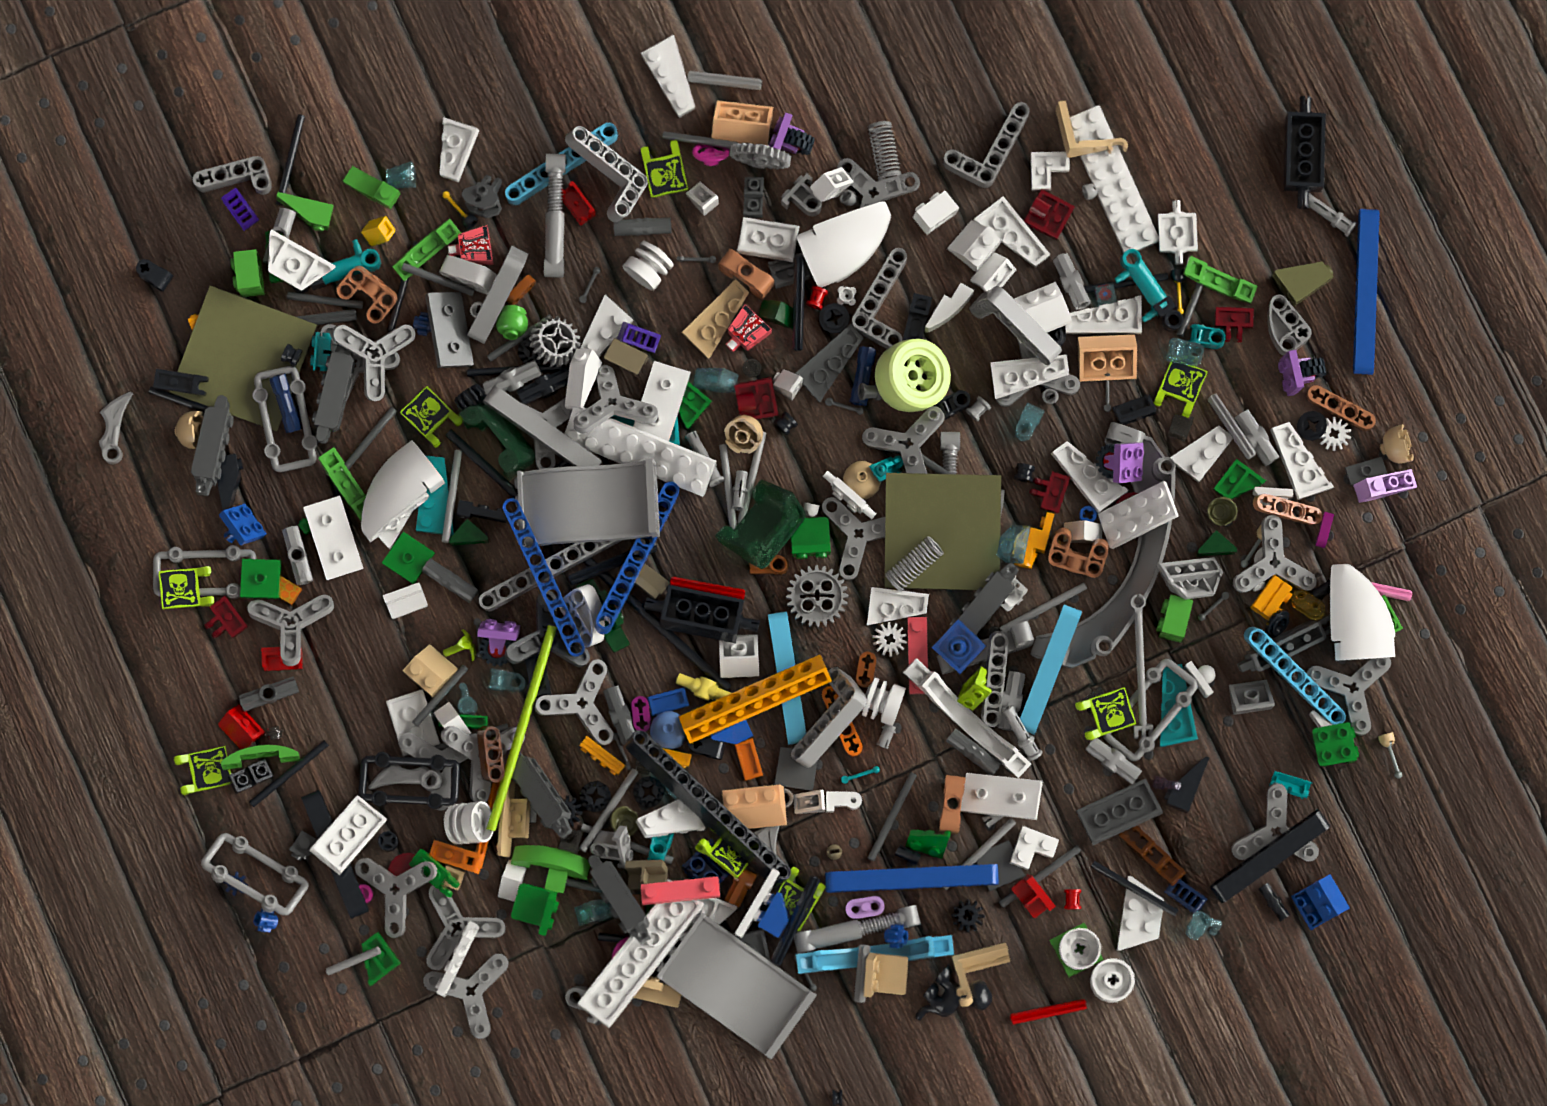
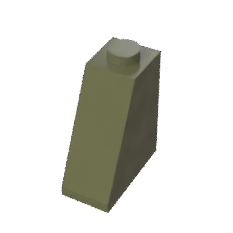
M1317 262L1278 269L1273 273L1272 277L1291 303L1296 306L1328 284L1333 279V271L1329 265Z

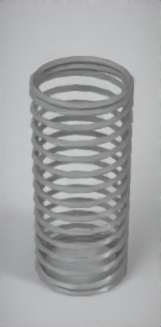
M880 121L868 126L869 135H871L870 143H872L871 147H873L872 151L875 159L874 163H876L875 167L878 172V181L884 180L882 179L884 177L901 175L899 163L897 162L899 159L896 158L898 155L895 154L897 153L894 146L895 142H893L894 138H892L894 135L891 134L893 131L890 130L892 129V124L889 121ZM879 125H886V126H881V127L873 128V127L879 126ZM891 131V132L886 133V134L875 135V134H878V133ZM892 135V136L887 137V138L876 139V138H879V137ZM884 140H891V141H888V142L877 143V142L884 141ZM885 144H892V145H889V146L878 147V146L885 145ZM886 148H893V149H890V150L879 151V150L886 149ZM887 152H894V153H891V154L880 155V154L887 153ZM888 156H895V157H892V158L881 159V158L888 157ZM889 160H896V161H893V162L882 163V162L889 161ZM890 164H896L894 166L883 167ZM897 168V169L891 170V171H884V170H887V169Z
M925 537V543L921 541L922 546L918 544L919 549L914 547L915 551L911 550L912 554L908 553L909 557L905 556V559H901L902 562L898 561L899 565L895 564L896 568L892 567L893 571L889 570L885 573L887 579L897 590H904V587H907L910 581L913 582L917 576H920V573H923V570H926V567H930L929 564H933L936 558L939 559V556L944 554L931 537ZM929 547L937 554L938 557H936V556L932 553V551L929 549ZM926 550L933 556L934 560L929 556ZM922 552L930 559L931 562H929L926 559ZM919 555L927 562L928 565H926L923 562Z

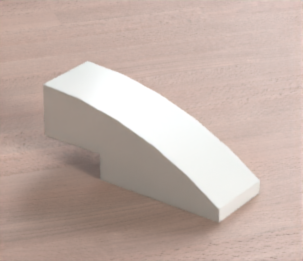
M960 283L952 298L944 295L925 326V331L927 333L933 331L957 315L970 300L974 290Z

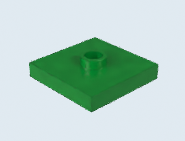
M403 532L382 561V564L411 584H415L422 574L424 565L430 558H433L435 552Z
M242 559L240 597L279 599L281 560Z

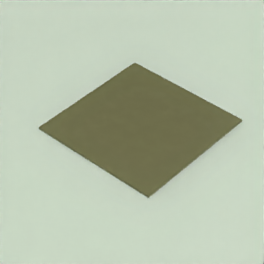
M210 286L177 371L209 377L208 382H201L199 384V389L204 390L207 395L199 396L170 391V393L209 407H214L217 397L223 395L228 399L231 415L263 426L259 404L253 399L252 395L255 390V375L259 372L291 366L289 362L281 361L287 344L292 345L295 349L303 350L300 360L295 367L300 372L317 325ZM291 373L286 374L289 387L293 381ZM269 378L261 380L262 386L268 392L266 405L271 428L277 431L282 415Z
M886 473L885 573L889 570L893 571L892 567L896 568L895 564L899 565L898 561L902 562V558L905 559V556L909 557L908 553L912 554L911 550L915 551L914 547L919 549L918 544L922 546L921 541L925 543V537L929 536L939 545L944 554L939 556V559L936 558L933 564H929L930 567H926V570H923L920 576H917L913 582L910 581V584H907V587L904 588L978 590L979 587L984 588L987 584L985 581L992 572L1000 571L1001 475ZM929 547V549L932 551V553H933L936 557H938L937 554ZM926 550L929 556L934 560L933 556ZM922 552L926 559L929 562H931L930 559ZM919 555L923 562L926 565H928L927 562ZM885 575V588H895Z

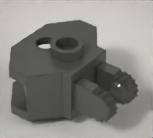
M486 175L481 183L477 182L474 186L464 188L461 195L471 214L484 218L499 215L502 210L497 195L502 184L500 178H495L490 186L491 176Z

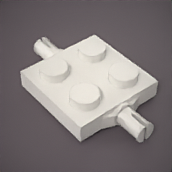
M1176 200L1172 201L1173 212L1158 214L1159 253L1170 252L1175 254V265H1182L1183 253L1198 251L1196 213L1180 211V201L1177 200L1176 208Z
M829 471L823 475L832 485V490L834 491L832 494L840 501L842 499L848 503L847 507L852 512H858L859 514L864 512L871 520L875 517L877 513L868 507L869 505L838 477L835 478Z

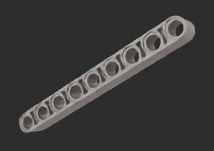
M622 540L592 542L595 544V548L592 551L585 550V545L588 542H578L545 560L554 578ZM572 551L578 553V557L575 560L568 559V554ZM553 561H560L561 566L559 569L554 570L551 568ZM528 568L481 594L479 604L483 610L493 611L537 587L538 585L531 569ZM544 572V576L538 580L541 583L547 582L550 578L549 574ZM520 579L527 580V585L524 588L517 586V582ZM503 588L510 589V594L507 597L500 596V591ZM487 597L493 598V603L490 606L483 605V601Z

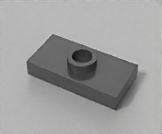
M1382 457L1345 467L1350 486L1366 478L1387 474Z

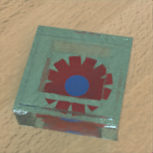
M1113 283L1094 286L1098 306L1117 302Z

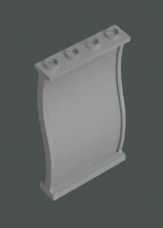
M653 458L613 465L572 466L525 472L517 471L514 483L515 488L518 489V496H515V499L520 503L539 546L562 543L618 541L650 536L652 538L660 537L657 467ZM521 519L516 520L519 530L524 529L525 522ZM525 537L522 540V545L525 548H530L533 545V539Z
M703 913L700 916L697 914L691 921L693 926L690 931L685 930L680 936L679 940L682 941L678 947L673 946L668 953L670 959L666 964L662 962L656 970L659 973L657 977L772 1059L817 995Z

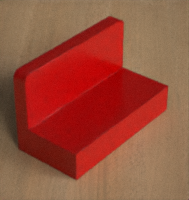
M240 704L229 710L218 723V726L240 750L248 748L252 742L262 737L265 733L247 712H244Z

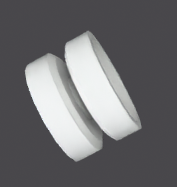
M1116 958L1100 962L1094 968L1090 977V987L1094 995L1101 1001L1108 1003L1119 1002L1126 998L1133 990L1135 983L1134 973L1130 966ZM1111 977L1115 979L1113 985H1110L1111 982H1108V979Z

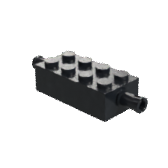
M1301 96L1299 98L1300 112H1287L1285 117L1283 191L1298 192L1297 208L1302 209L1303 207V209H1308L1309 192H1322L1324 188L1326 113H1311L1312 97L1307 96L1305 104V96Z
M668 585L666 598L663 601L647 597L644 610L661 612V629L736 643L738 630L746 629L758 632L760 620L743 617V599Z

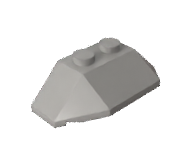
M1214 557L1167 562L1158 565L1160 574L1169 590L1185 600L1213 596L1223 574Z

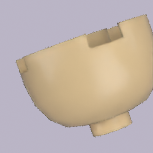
M202 411L187 412L179 418L176 424L175 435L179 442L187 448L196 449L204 418Z
M737 416L724 429L725 442L736 453H752L759 447L763 439L761 424L752 416Z
M1403 424L1390 428L1383 436V443L1380 444L1382 454L1387 455L1389 460L1398 464L1413 461L1414 458L1413 454L1409 455L1412 445L1407 430H1403Z
M857 461L851 464L845 470L843 482L862 499L874 496L881 484L869 468L872 463L867 461Z

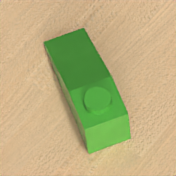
M281 192L277 193V200L286 208L296 212V216L310 227H313V230L319 232L328 230L333 211L332 204Z

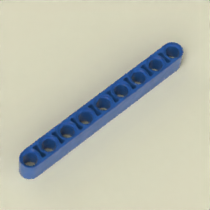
M1359 209L1353 374L1373 375L1379 210Z
M675 482L665 483L658 495V507L663 506L667 510L665 512L659 511L660 532L678 498L679 486ZM672 490L675 495L669 496L665 491ZM650 536L636 539L596 618L595 629L599 634H608L613 628L658 537L652 538ZM641 539H648L650 543L643 544ZM639 555L642 560L636 561L632 556ZM631 571L634 576L627 577L624 572ZM621 587L625 589L626 592L620 594L616 591V589ZM615 604L617 609L610 610L608 605ZM605 620L609 625L604 627L599 622Z
M513 498L507 499L503 504L504 513L564 644L572 656H580L585 650L584 643L520 503ZM509 502L517 504V510L513 513L506 510V505ZM518 519L525 522V527L522 530H517L514 527V523ZM525 537L533 539V545L530 548H525L522 545V540ZM535 554L541 557V563L536 566L530 562L531 556ZM541 572L548 573L549 581L541 583L538 580V575ZM551 589L555 590L558 594L554 601H550L546 597L547 591ZM562 607L565 609L566 614L563 618L555 616L554 611L556 608ZM565 625L573 627L574 632L572 635L566 636L563 634L562 629ZM574 642H578L582 646V650L577 654L573 653L570 649L571 644Z
M997 864L825 873L827 893L999 884Z

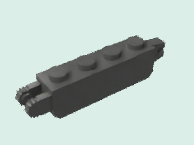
M339 344L335 352L332 351L331 356L327 357L326 367L328 369L327 373L323 374L321 381L323 390L322 393L319 392L317 404L319 406L318 410L314 411L312 422H315L314 425L317 428L316 438L321 444L328 442L331 431L336 432L340 429L355 368L351 351Z
M223 395L217 397L214 407L205 409L191 468V473L196 481L195 492L197 495L208 496L212 486H216L217 479L221 478L222 471L220 466L221 462L225 460L226 453L224 449L225 445L229 443L230 436L228 432L229 428H232L234 421L229 411L230 404L228 399Z
M1010 562L1001 571L992 572L985 580L987 582L984 588L979 587L973 595L975 597L973 602H967L961 610L964 613L960 618L955 617L949 626L951 627L959 619L977 635L1014 590V583L1012 581L1019 569Z
M1326 614L1318 619L1312 618L1272 638V640L1291 657L1327 638L1326 635L1331 633V625L1323 629L1321 624L1330 621V614ZM1268 645L1265 648L1266 654H1269L1271 652V645ZM1253 648L1246 651L1247 654L1244 656L1245 659L1237 663L1241 672L1249 669L1252 672L1255 670L1263 671L1271 667Z
M507 750L506 758H508L510 750ZM519 752L511 779L520 786L521 794L529 799L531 809L541 817V824L545 828L553 829L561 838H565L572 832L567 821L571 817L570 810L536 759L523 756Z
M597 855L590 856L588 862L593 869L590 871L593 876L591 879L592 884L596 890L600 888L603 892L600 896L605 904L610 903L612 906L609 910L615 919L619 917L621 920L619 926L624 934L628 932L641 945L651 939L647 930L650 922L612 862L605 861L602 863Z

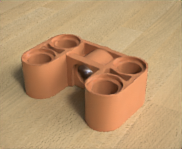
M729 249L718 263V268L723 274L729 278H733V276L749 286V290L753 295L761 300L765 298L774 286V279L769 274L754 266L733 249ZM748 268L751 270V274L744 276L741 274V271Z
M355 266L337 287V295L341 299L351 298L357 290H363L373 298L372 301L374 303L367 311V319L371 323L382 321L397 302V294L363 266ZM354 271H360L363 278L361 280L355 279ZM343 285H347L350 287V294H344L342 292ZM384 295L392 297L393 301L391 304L384 302ZM373 309H377L380 311V318H374L372 316Z
M1059 528L1054 535L1050 548L1049 563L1073 573L1093 578L1100 576L1108 554L1109 545L1107 541L1096 539L1093 541L1089 553H1079L1069 548L1072 539L1071 531L1067 528ZM1061 534L1066 535L1068 540L1061 542L1058 536ZM1098 545L1103 546L1105 551L1098 553L1095 547ZM1059 552L1062 558L1059 560L1054 559L1052 554ZM1095 563L1099 566V569L1096 571L1091 570L1089 565Z
M946 775L944 802L943 811L940 816L939 833H945V831H951V834L954 835L959 833L960 812L966 777ZM950 799L956 800L958 803L957 808H949L947 801Z

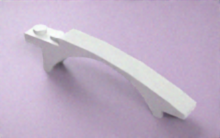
M917 658L904 670L903 673L937 707L1017 778L1031 765L1018 752L1019 750L999 736L969 708L957 702L958 697L948 688L935 671H930Z

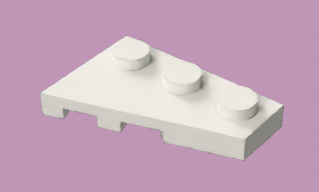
M604 295L580 349H593L599 358L611 345L613 339H617L623 321L631 324L633 319Z

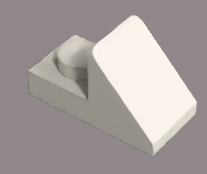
M1255 487L1253 495L1269 494L1291 500L1293 489ZM1260 500V503H1262L1263 506L1270 505V503L1263 502V500Z

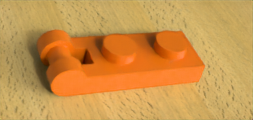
M437 840L433 841L429 853L438 862L477 874L480 873L481 868L479 866L485 855ZM469 857L474 858L472 866L467 864Z

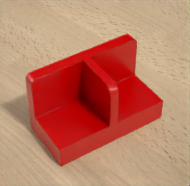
M1027 874L1011 887V890L1033 918L1039 916L1046 909L1051 911L1056 907L1030 874Z

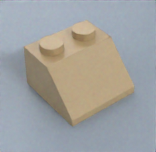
M428 645L402 671L433 698L455 674L458 668L434 647Z

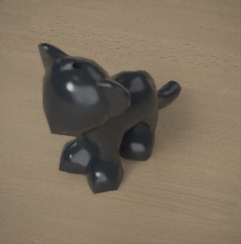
M949 964L935 980L945 989L942 996L938 994L939 986L934 982L923 995L929 1005H925L918 1010L915 1016L916 1020L920 1021L927 1013L948 1017L960 1006L961 998L967 997L966 995L957 996L956 989L960 988V985L952 979V968ZM981 979L971 982L969 984L973 999L971 1006L978 1010H985L992 1002L991 991Z

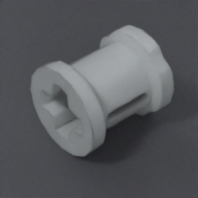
M979 396L977 401L970 408L966 409V412L977 422L980 420L979 417L986 410H990L991 407Z

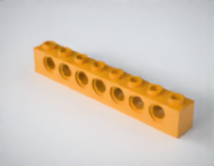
M817 655L679 716V720L691 744L830 683L832 680L821 655Z

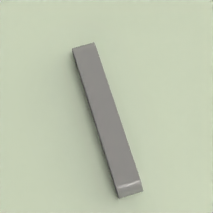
M494 385L483 400L488 407L570 465L598 466L601 464L602 461L499 387Z

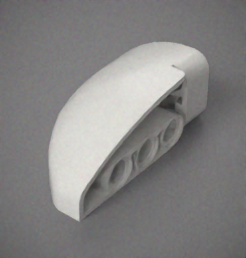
M885 201L814 225L813 229L796 235L818 287L822 288L848 278L860 269L874 254L882 242L891 219V214Z
M413 440L400 448L384 463L368 489L363 505L361 529L370 543L423 504L429 498L426 492L427 489L430 493H433L445 484L441 475Z
M1349 564L1332 565L1330 581L1331 640L1341 641L1334 643L1335 661L1395 657L1394 625L1390 612L1380 593L1353 566Z

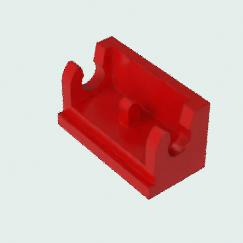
M574 181L570 182L565 190L561 189L563 191L561 192L563 194L561 195V200L580 226L596 216L594 208Z
M281 647L261 648L264 671L303 669L302 648L301 659L294 666H287L282 662Z

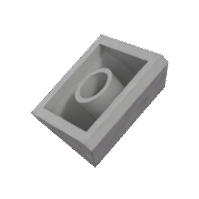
M1267 680L1229 685L1233 715L1270 710L1275 706Z

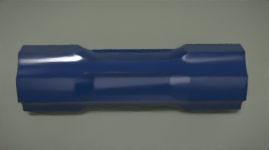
M859 347L857 370L850 397L851 404L867 406L868 398L865 400L859 399L858 387L860 383H865L866 385L870 383L872 366L874 365L876 355L874 348Z
M286 374L269 378L273 393L278 402L286 433L300 430L302 424L293 403Z

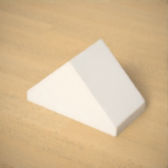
M701 182L686 193L704 216L719 205L717 195Z
M1086 520L1064 523V528L1071 531V543H1093L1096 539H1102V525ZM1063 535V542H1065L1068 538L1066 535Z
M450 702L434 712V715L444 728L454 726L468 735L471 734Z
M824 790L793 795L795 814L825 812Z
M508 860L502 875L498 897L515 902L518 887L523 882L526 867L512 865L511 860Z

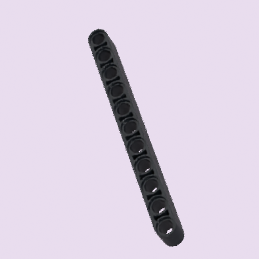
M637 730L626 740L625 747L627 751L765 880L772 869L780 872L774 883L775 887L780 886L790 877L791 870L788 865L647 733Z

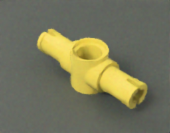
M679 673L676 684L690 689L694 693L693 695L707 701L710 699L717 700L731 694L718 688L716 682L705 677L694 679Z

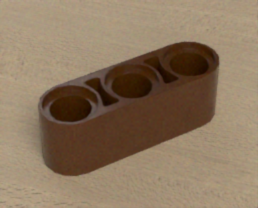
M482 726L477 731L481 775L486 781L499 782L504 777L500 732L496 727ZM488 730L491 731V737L489 739L486 738V732ZM490 749L493 750V757L491 759L488 757ZM494 768L496 773L492 778L490 772Z

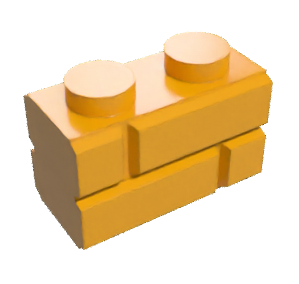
M1273 575L1250 608L1269 621L1273 613L1280 609L1279 607L1282 602L1287 603L1293 595L1290 593L1292 586L1276 575Z

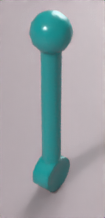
M874 766L873 769L849 777L843 776L841 782L846 784L849 780L871 773H879L880 768Z

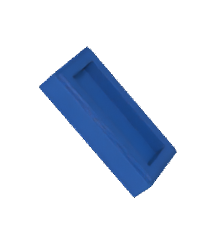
M685 687L647 697L652 716L662 712L689 707Z

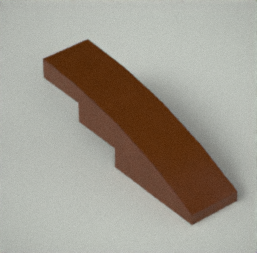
M1138 826L1117 834L1172 887L1186 873Z

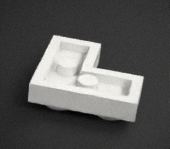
M1031 152V190L1041 191L1043 189L1044 191H1050L1051 172H1069V158H1067L1066 152Z
M1022 826L1009 863L1028 870L1034 852L1052 859L1059 839Z

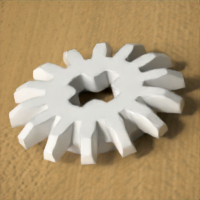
M1333 417V422L1326 418L1328 426L1326 433L1321 436L1323 441L1320 442L1321 445L1327 444L1326 449L1329 446H1333V451H1335L1336 446H1339L1341 450L1343 449L1342 443L1346 446L1348 445L1345 439H1351V436L1346 435V433L1351 432V429L1345 430L1348 423L1342 425V418H1340L1339 422H1336L1335 417ZM1331 429L1339 431L1338 438L1335 439L1334 436H1329Z
M888 622L887 628L881 624L882 630L880 631L876 628L875 631L879 634L873 635V638L877 639L876 642H873V645H879L876 650L878 652L882 649L883 656H885L886 652H889V657H892L893 651L898 655L897 649H905L901 644H907V641L902 640L907 635L900 633L904 629L901 627L897 630L898 624L896 623L894 627H891L890 622ZM892 634L895 642H891L889 645L884 637Z

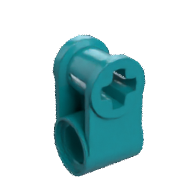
M1199 324L1191 325L1192 332L1191 338L1188 340L1189 345L1211 349H1220L1224 345L1225 333L1221 329ZM1214 335H1218L1221 337L1222 341L1219 343H1215L1212 341L1211 337Z
M675 833L652 837L648 860L665 861Z

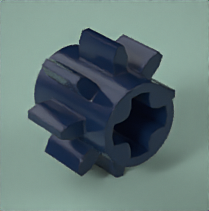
M421 312L420 316L415 315L413 329L417 330L418 335L427 336V332H431L429 316L426 312Z
M237 871L235 873V876H232L238 881L240 880V882L244 883L243 880L246 879L245 875L240 878L239 872ZM225 881L223 882L224 884L228 885V888H226L225 891L229 892L233 890V896H236L237 892L240 891L237 888L232 887Z

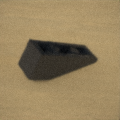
M236 454L226 455L224 462H221L220 466L222 471L221 478L217 479L223 510L233 507L241 479V470L244 469L242 459H238Z
M1209 757L1203 758L1174 784L1172 789H1167L1164 797L1167 800L1165 805L1184 813L1189 812Z

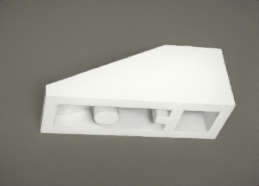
M576 349L569 367L565 407L567 409H573V407L583 409L599 368L602 365L601 360L593 349Z

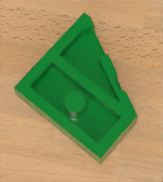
M690 382L687 383L679 408L681 418L688 430L712 403L707 396Z
M1236 459L1213 490L1220 496L1232 500L1253 490L1255 487L1263 485L1266 480Z
M911 829L905 847L942 859L951 831H945L944 834H935L934 830L921 831Z
M379 932L362 943L363 952L377 946L381 950V954L365 960V967L367 968L369 978L368 984L370 986L401 964Z

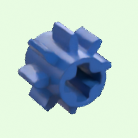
M261 908V912H257L254 916V925L258 926V931L270 933L271 929H275L278 924V917L274 915V911L266 912Z
M890 925V928H887L884 934L885 942L890 943V948H902L908 941V932L903 930V925Z

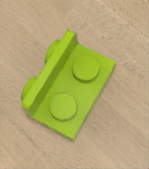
M981 666L963 684L957 702L970 710H974L991 694L992 690L984 686L987 681L985 678L987 669Z

